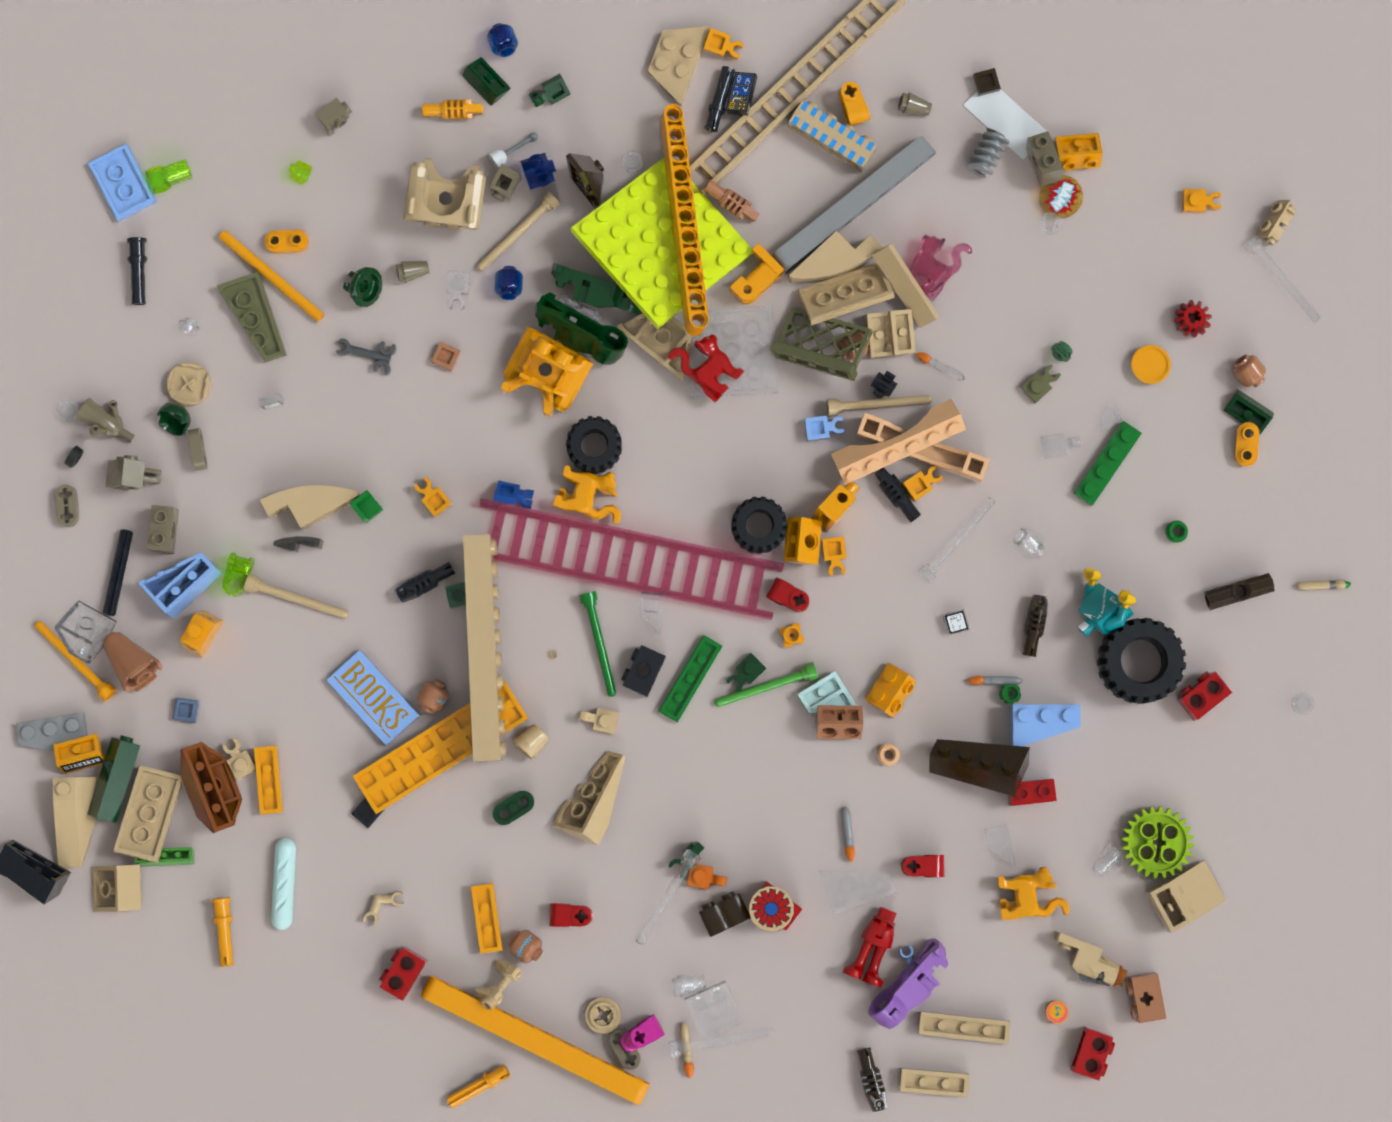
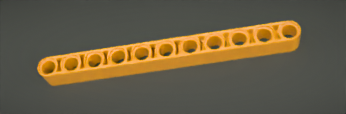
M670 104L666 106L660 118V130L684 327L691 336H699L709 322L684 115L680 106ZM668 116L674 117L675 120L669 119ZM670 136H675L678 140H673ZM672 156H677L680 160H675ZM675 176L681 177L683 181L677 180ZM677 196L683 197L685 201L679 200ZM680 217H685L688 222L682 221ZM682 237L688 238L691 242L684 241ZM685 258H690L693 263L687 262ZM687 279H693L696 284H691ZM690 299L696 300L698 305L692 304ZM692 320L699 321L701 326L695 325Z
M430 975L420 995L423 999L637 1105H641L650 1086L645 1080L497 1007L492 1010L486 1009L481 1004V999L437 977Z

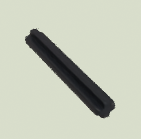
M120 530L103 608L104 615H116L133 532L130 530Z

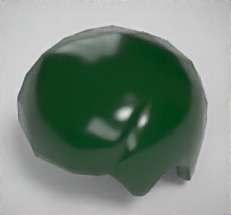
M166 403L157 413L158 416L160 415L159 425L172 435L182 436L190 426V414L183 406L177 403Z

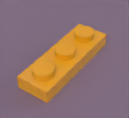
M278 746L254 748L260 815L284 812Z
M494 883L471 886L480 954L503 950Z

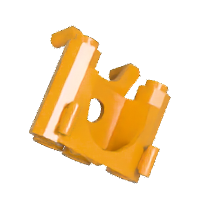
M527 326L502 372L504 374L503 379L508 382H503L501 389L503 393L508 394L522 385L536 387L544 397V415L551 417L553 407L561 412L570 409L594 363L551 337ZM542 363L551 365L552 372L549 376L541 375L539 367Z

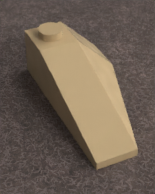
M99 777L53 778V809L58 865L63 868L82 867L90 837L97 822V818L87 813Z

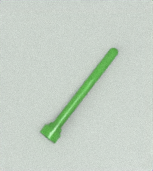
M810 662L805 664L801 671L717 698L715 705L721 707L802 679L813 681L819 679L814 663Z

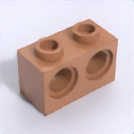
M817 706L815 720L816 739H861L863 730L862 706Z

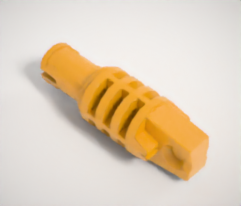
M472 99L444 100L442 103L422 104L423 117L443 116L445 120L472 119V114L484 113L483 104H472Z

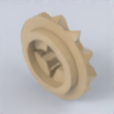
M600 997L594 999L588 1005L585 1019L593 1031L605 1034L617 1028L621 1020V1010L614 1000ZM598 1007L603 1011L612 1010L607 1015L609 1024L604 1019L595 1021L597 1016H599Z

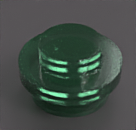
M1059 341L1051 347L1052 355L1056 360L1064 362L1070 360L1073 351L1067 343Z

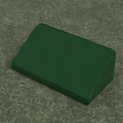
M482 57L469 64L462 75L491 106L511 89Z
M1239 389L1236 390L1223 410L1242 423H1254L1259 429V434L1263 432L1274 416L1271 410Z

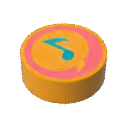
M1051 1001L1045 1008L1047 1019L1055 1024L1063 1023L1069 1014L1067 1006L1061 1001Z

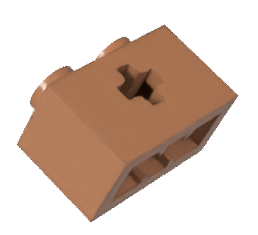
M1152 972L1128 977L1129 982L1126 983L1127 995L1132 997L1133 1005H1130L1132 1019L1135 1018L1138 1023L1166 1019L1158 973ZM1143 993L1149 995V998L1146 999V1004L1140 1000L1144 996Z

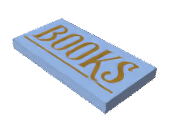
M361 650L355 653L327 679L330 685L386 746L420 716Z

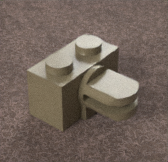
M117 456L116 460L108 461L105 487L121 490H139L143 488V483L160 484L161 479L146 477L144 474L161 475L162 471L145 468V461H138L137 456Z

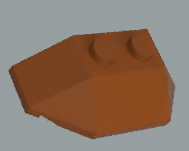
M203 742L180 749V776L196 817L212 833L234 826L242 797L226 757L206 746Z

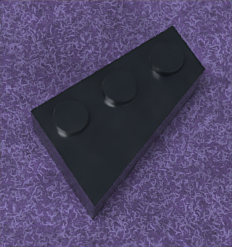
M15 840L6 843L0 853V874L9 878L44 905L60 895L71 874L70 871Z

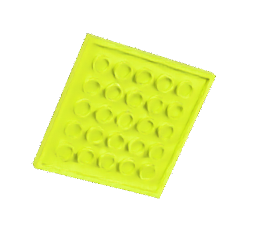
M662 158L576 223L570 230L657 330L682 311L664 158ZM675 176L677 180L683 181L681 177ZM692 182L706 292L748 259L753 252L747 242ZM677 196L679 200L685 201L683 197ZM680 217L682 221L688 222L685 217ZM682 237L684 241L691 242L688 238ZM685 258L687 262L693 263L690 258ZM687 279L691 284H696L693 279Z

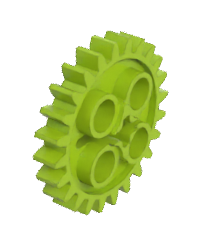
M1153 806L1149 807V813L1144 809H1140L1141 816L1133 814L1134 822L1127 820L1130 829L1122 830L1127 833V837L1120 839L1127 844L1121 847L1123 850H1128L1124 858L1132 859L1129 866L1137 865L1135 872L1139 873L1144 869L1143 874L1145 877H1148L1150 872H1152L1153 879H1157L1158 873H1160L1163 879L1166 878V872L1171 876H1175L1174 869L1182 871L1180 864H1189L1185 857L1193 856L1188 851V848L1195 847V845L1189 843V840L1194 838V836L1187 834L1191 827L1183 826L1186 819L1178 820L1179 812L1171 815V808H1167L1165 813H1163L1162 806H1158L1157 812H1155ZM1158 822L1161 823V827H1160V830H1159V834H1158V829H1157V823H1158ZM1145 824H1149L1152 827V833L1149 836H1145L1142 832ZM1168 826L1173 827L1175 832L1174 836L1170 839L1165 836V829ZM1157 838L1162 841V845H1158V847L1153 844V840H1157ZM1144 846H1147L1151 852L1150 856L1146 859L1140 854ZM1167 848L1173 852V856L1169 861L1163 858V852ZM1156 851L1158 856V862L1154 861Z

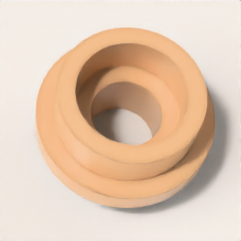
M887 743L878 749L877 757L883 765L891 766L899 760L900 752L895 745ZM887 750L892 752L890 759H886L884 756Z

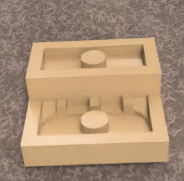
M912 309L865 314L866 328H870L873 331L869 340L870 345L868 346L869 358L916 353Z

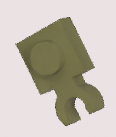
M1048 365L1044 369L1043 376L1037 372L1021 386V389L1035 404L1052 389L1048 383L1057 381L1061 376L1060 373L1054 377L1049 375V370L1053 367L1052 365Z

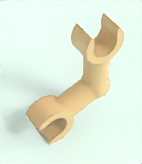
M397 891L392 895H375L369 912L364 915L363 921H366L368 915H373L375 917L374 926L378 922L377 914L381 904L401 906L404 903L395 902L394 897L403 893Z

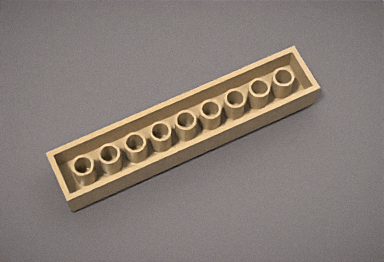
M490 534L463 535L473 762L503 761L502 756L507 755L506 743L502 742L501 734H505V720L501 719L500 711H504V698L500 697L499 689H503V675L499 674L498 667L502 666V653L498 652L497 644H501V631L496 627V622H500V608L495 606V600H499V586L494 584V577H498V564L493 562V555H497V542L492 540Z

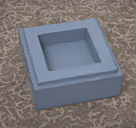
M176 697L173 720L196 723L200 701Z

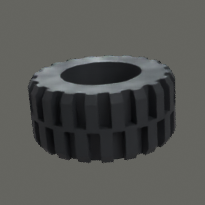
M1151 618L1131 619L1126 621L1124 626L1114 629L1103 638L1102 646H1099L1098 649L1099 659H1097V666L1100 668L1098 673L1100 679L1103 678L1105 682L1104 686L1108 690L1110 689L1114 696L1122 698L1129 703L1145 704L1155 702L1167 697L1169 693L1177 688L1178 682L1182 681L1184 676L1182 672L1186 669V662H1184V656H1186L1185 649L1182 650L1180 645L1182 641L1179 637L1176 638L1174 635L1175 631L1172 628L1165 627V623L1153 621ZM1136 640H1145L1152 643L1161 656L1159 673L1147 682H1138L1130 679L1122 668V652L1129 643Z

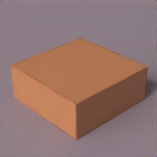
M440 342L431 362L452 372L461 351Z

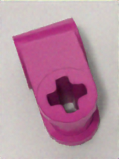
M653 1014L621 1036L620 1043L624 1050L632 1052L658 1040L665 1033Z

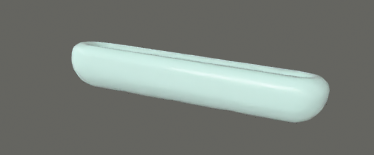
M281 838L274 847L271 924L278 930L289 928L293 921L296 844L290 838Z

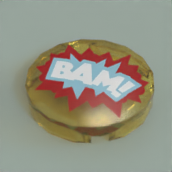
M1066 175L1062 176L1061 181L1041 187L1039 193L1041 208L1046 214L1057 219L1069 218L1074 215L1083 201L1081 186L1075 179Z

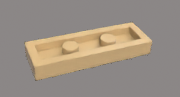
M901 1068L900 1092L968 1097V1073Z

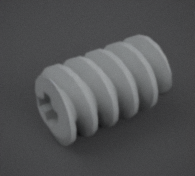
M987 128V132L983 133V139L978 143L979 147L974 150L975 155L971 156V162L966 166L970 172L982 178H986V174L993 175L994 172L989 167H997L998 164L994 159L1001 160L1002 158L997 152H1005L1006 149L1002 144L1009 145L1010 143L1003 134Z

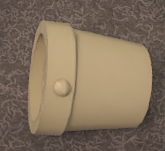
M533 724L521 735L517 736L513 743L533 761L549 738L539 727Z

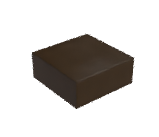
M995 68L973 74L978 96L1000 91L1001 88Z

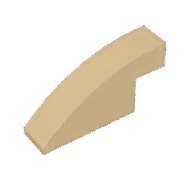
M836 230L789 274L788 280L791 283H812L854 271L872 260V255L882 249L883 246L870 235L854 249Z
M309 485L289 488L261 499L260 502L267 515L271 518L290 508L300 528L305 530L350 505L360 494L357 491L337 486Z

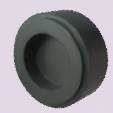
M76 445L67 456L64 464L73 468L82 457L84 450Z

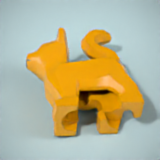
M565 465L562 475L567 481L576 486L573 494H569L566 489L560 488L559 495L555 496L553 506L565 511H577L588 515L592 519H602L607 514H612V523L618 524L621 519V512L618 507L606 505L598 511L593 508L597 490L606 495L617 496L618 493L615 492V474L608 472L605 475L596 476L589 472H573L572 467Z
M1040 867L1033 875H1020L1012 879L998 876V888L1014 890L1015 900L1012 902H1008L1006 899H999L1001 920H1015L1024 916L1047 917L1058 906L1061 907L1063 915L1066 916L1070 912V906L1065 899L1058 897L1050 900L1045 908L1038 906L1035 889L1047 890L1056 887L1047 867Z

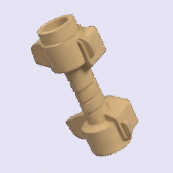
M498 960L495 964V970L503 978L496 986L478 987L475 989L478 996L483 998L481 1004L486 1009L492 1010L503 1001L502 992L511 981H517L522 976L521 970L516 965Z

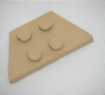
M710 26L663 30L648 68V74L680 106H682Z
M640 314L634 317V319L617 326L626 336L679 379L683 380L685 378L681 370V357L677 356L672 360L668 358L669 352L674 348H683L690 355L693 336L686 332L684 324L673 317L657 330L644 314Z

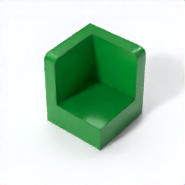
M368 490L350 503L366 524L383 511V508Z

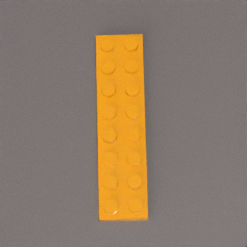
M504 681L503 689H499L500 697L504 698V711H500L501 719L505 720L506 734L529 718L506 681ZM470 703L353 775L354 780L375 814L380 813L473 754Z

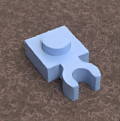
M827 416L805 418L807 441L829 439V432L834 434L844 433V429H837L835 427V423L842 422L843 417H835L830 422H828Z

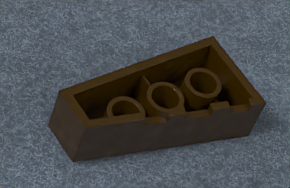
M937 739L929 757V773L1015 797L1029 765L1030 747Z

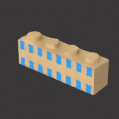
M802 100L790 118L788 128L862 173L876 150L877 145L874 144L875 141L866 135L862 137L857 134L856 129L851 125L841 124L833 114L828 112L825 114L818 110L819 107L815 103Z

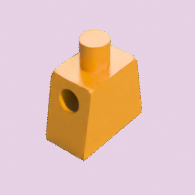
M854 482L848 483L844 487L839 484L817 508L811 518L822 521V527L828 532L856 500L854 495L859 491V487Z
M204 610L196 612L180 638L182 647L203 658L223 620Z

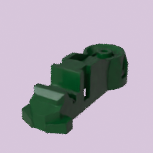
M553 263L551 274L556 279V286L564 289L565 285H570L571 281H573L572 285L576 286L573 300L598 308L615 307L637 315L641 312L631 299L625 298V292L617 283ZM585 281L590 282L589 287L584 286Z
M551 292L541 296L540 300L536 303L535 316L538 319V325L543 328L545 324L549 326L551 323L553 329L556 330L554 340L557 341L559 339L565 343V346L576 352L590 354L597 362L604 365L614 364L623 356L628 340L624 332L617 327L602 325L557 301L555 299L556 295ZM571 316L577 319L576 323L569 320ZM610 333L617 335L618 339L610 336Z

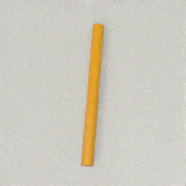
M226 230L221 232L218 238L315 321L319 322L322 320L325 314L229 232Z

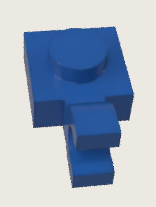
M498 481L493 501L515 505L516 501H518L522 507L531 509L533 501L528 499L533 498L534 490H521L518 484Z

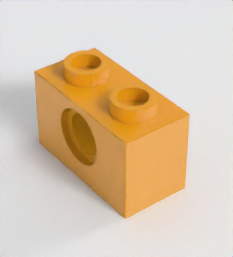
M788 517L783 562L818 565L822 521L804 517Z

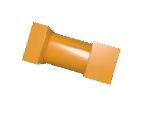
M759 243L752 248V255L760 264L745 279L741 276L730 286L729 291L743 304L755 302L784 274V268ZM744 290H750L751 293L746 294Z

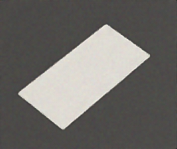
M1001 89L1000 91L978 96L976 91L963 105L987 128L1003 134L1010 141L1007 146L1022 159H1025L1028 155L1026 151L1027 138L1047 131Z

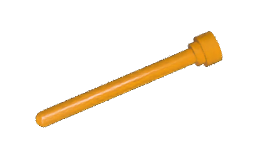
M37 621L35 623V628L97 688L98 697L103 702L108 701L116 693L117 689L111 683H103L43 622Z

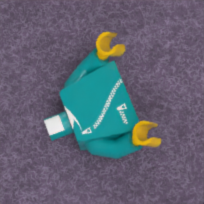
M1086 568L1083 576L1089 582L1086 583L1084 597L1078 609L1084 621L1077 629L1085 637L1094 629L1103 635H1107L1114 629L1124 626L1126 620L1134 614L1129 605H1133L1136 602V598L1131 595L1130 591L1122 590L1118 596L1100 583L1096 585L1095 582L1100 580L1101 573L1092 568Z

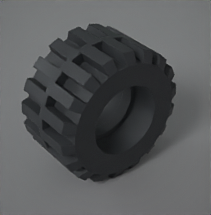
M587 416V419L583 420L582 418L577 424L574 423L571 431L568 432L566 440L567 452L571 462L583 472H591V474H596V472L604 473L605 470L611 469L615 462L617 463L622 452L621 436L617 427L611 424L608 419L604 420L600 416H597V418ZM599 433L606 438L607 449L602 455L589 457L583 453L581 442L588 434Z
M756 496L743 501L736 508L732 517L731 530L734 540L742 549H746L750 553H768L772 549L777 548L784 539L787 529L786 514L782 511V507L779 504L777 505L774 500L766 499L763 496L761 498ZM763 513L771 519L772 530L766 537L756 538L748 533L746 521L750 515Z

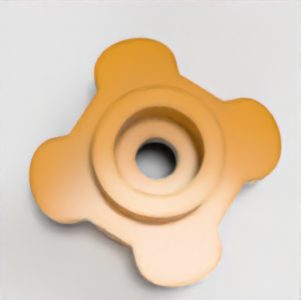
M793 623L792 626L787 628L781 627L779 630L780 635L784 639L783 645L786 648H790L793 644H802L804 642V636L800 632L801 626L798 623Z

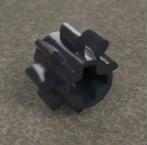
M886 371L885 374L879 372L870 385L875 388L873 394L881 399L883 395L890 397L898 384L893 381L895 375L889 371Z

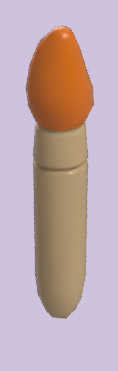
M683 1022L680 1027L682 1052L685 1062L683 1067L687 1077L691 1078L694 1073V1064L692 1063L690 1035L687 1024Z

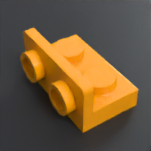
M1099 133L1055 136V147L1063 170L1092 169L1101 166L1103 151Z

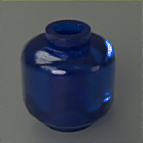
M495 24L487 34V41L495 55L508 57L515 52L518 46V39L510 25Z
M505 266L503 269L498 270L495 274L494 283L496 294L504 300H514L521 295L523 290V274L513 266Z

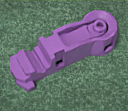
M936 938L928 939L923 944L925 947L892 984L872 1001L868 1014L879 1025L888 1029L897 1026L905 1018L909 1010L922 1004L930 996L931 991L940 984L932 975L934 972L932 967L936 966L938 968L941 965L946 968L948 962L945 947ZM885 999L887 1003L881 1009L879 1004Z

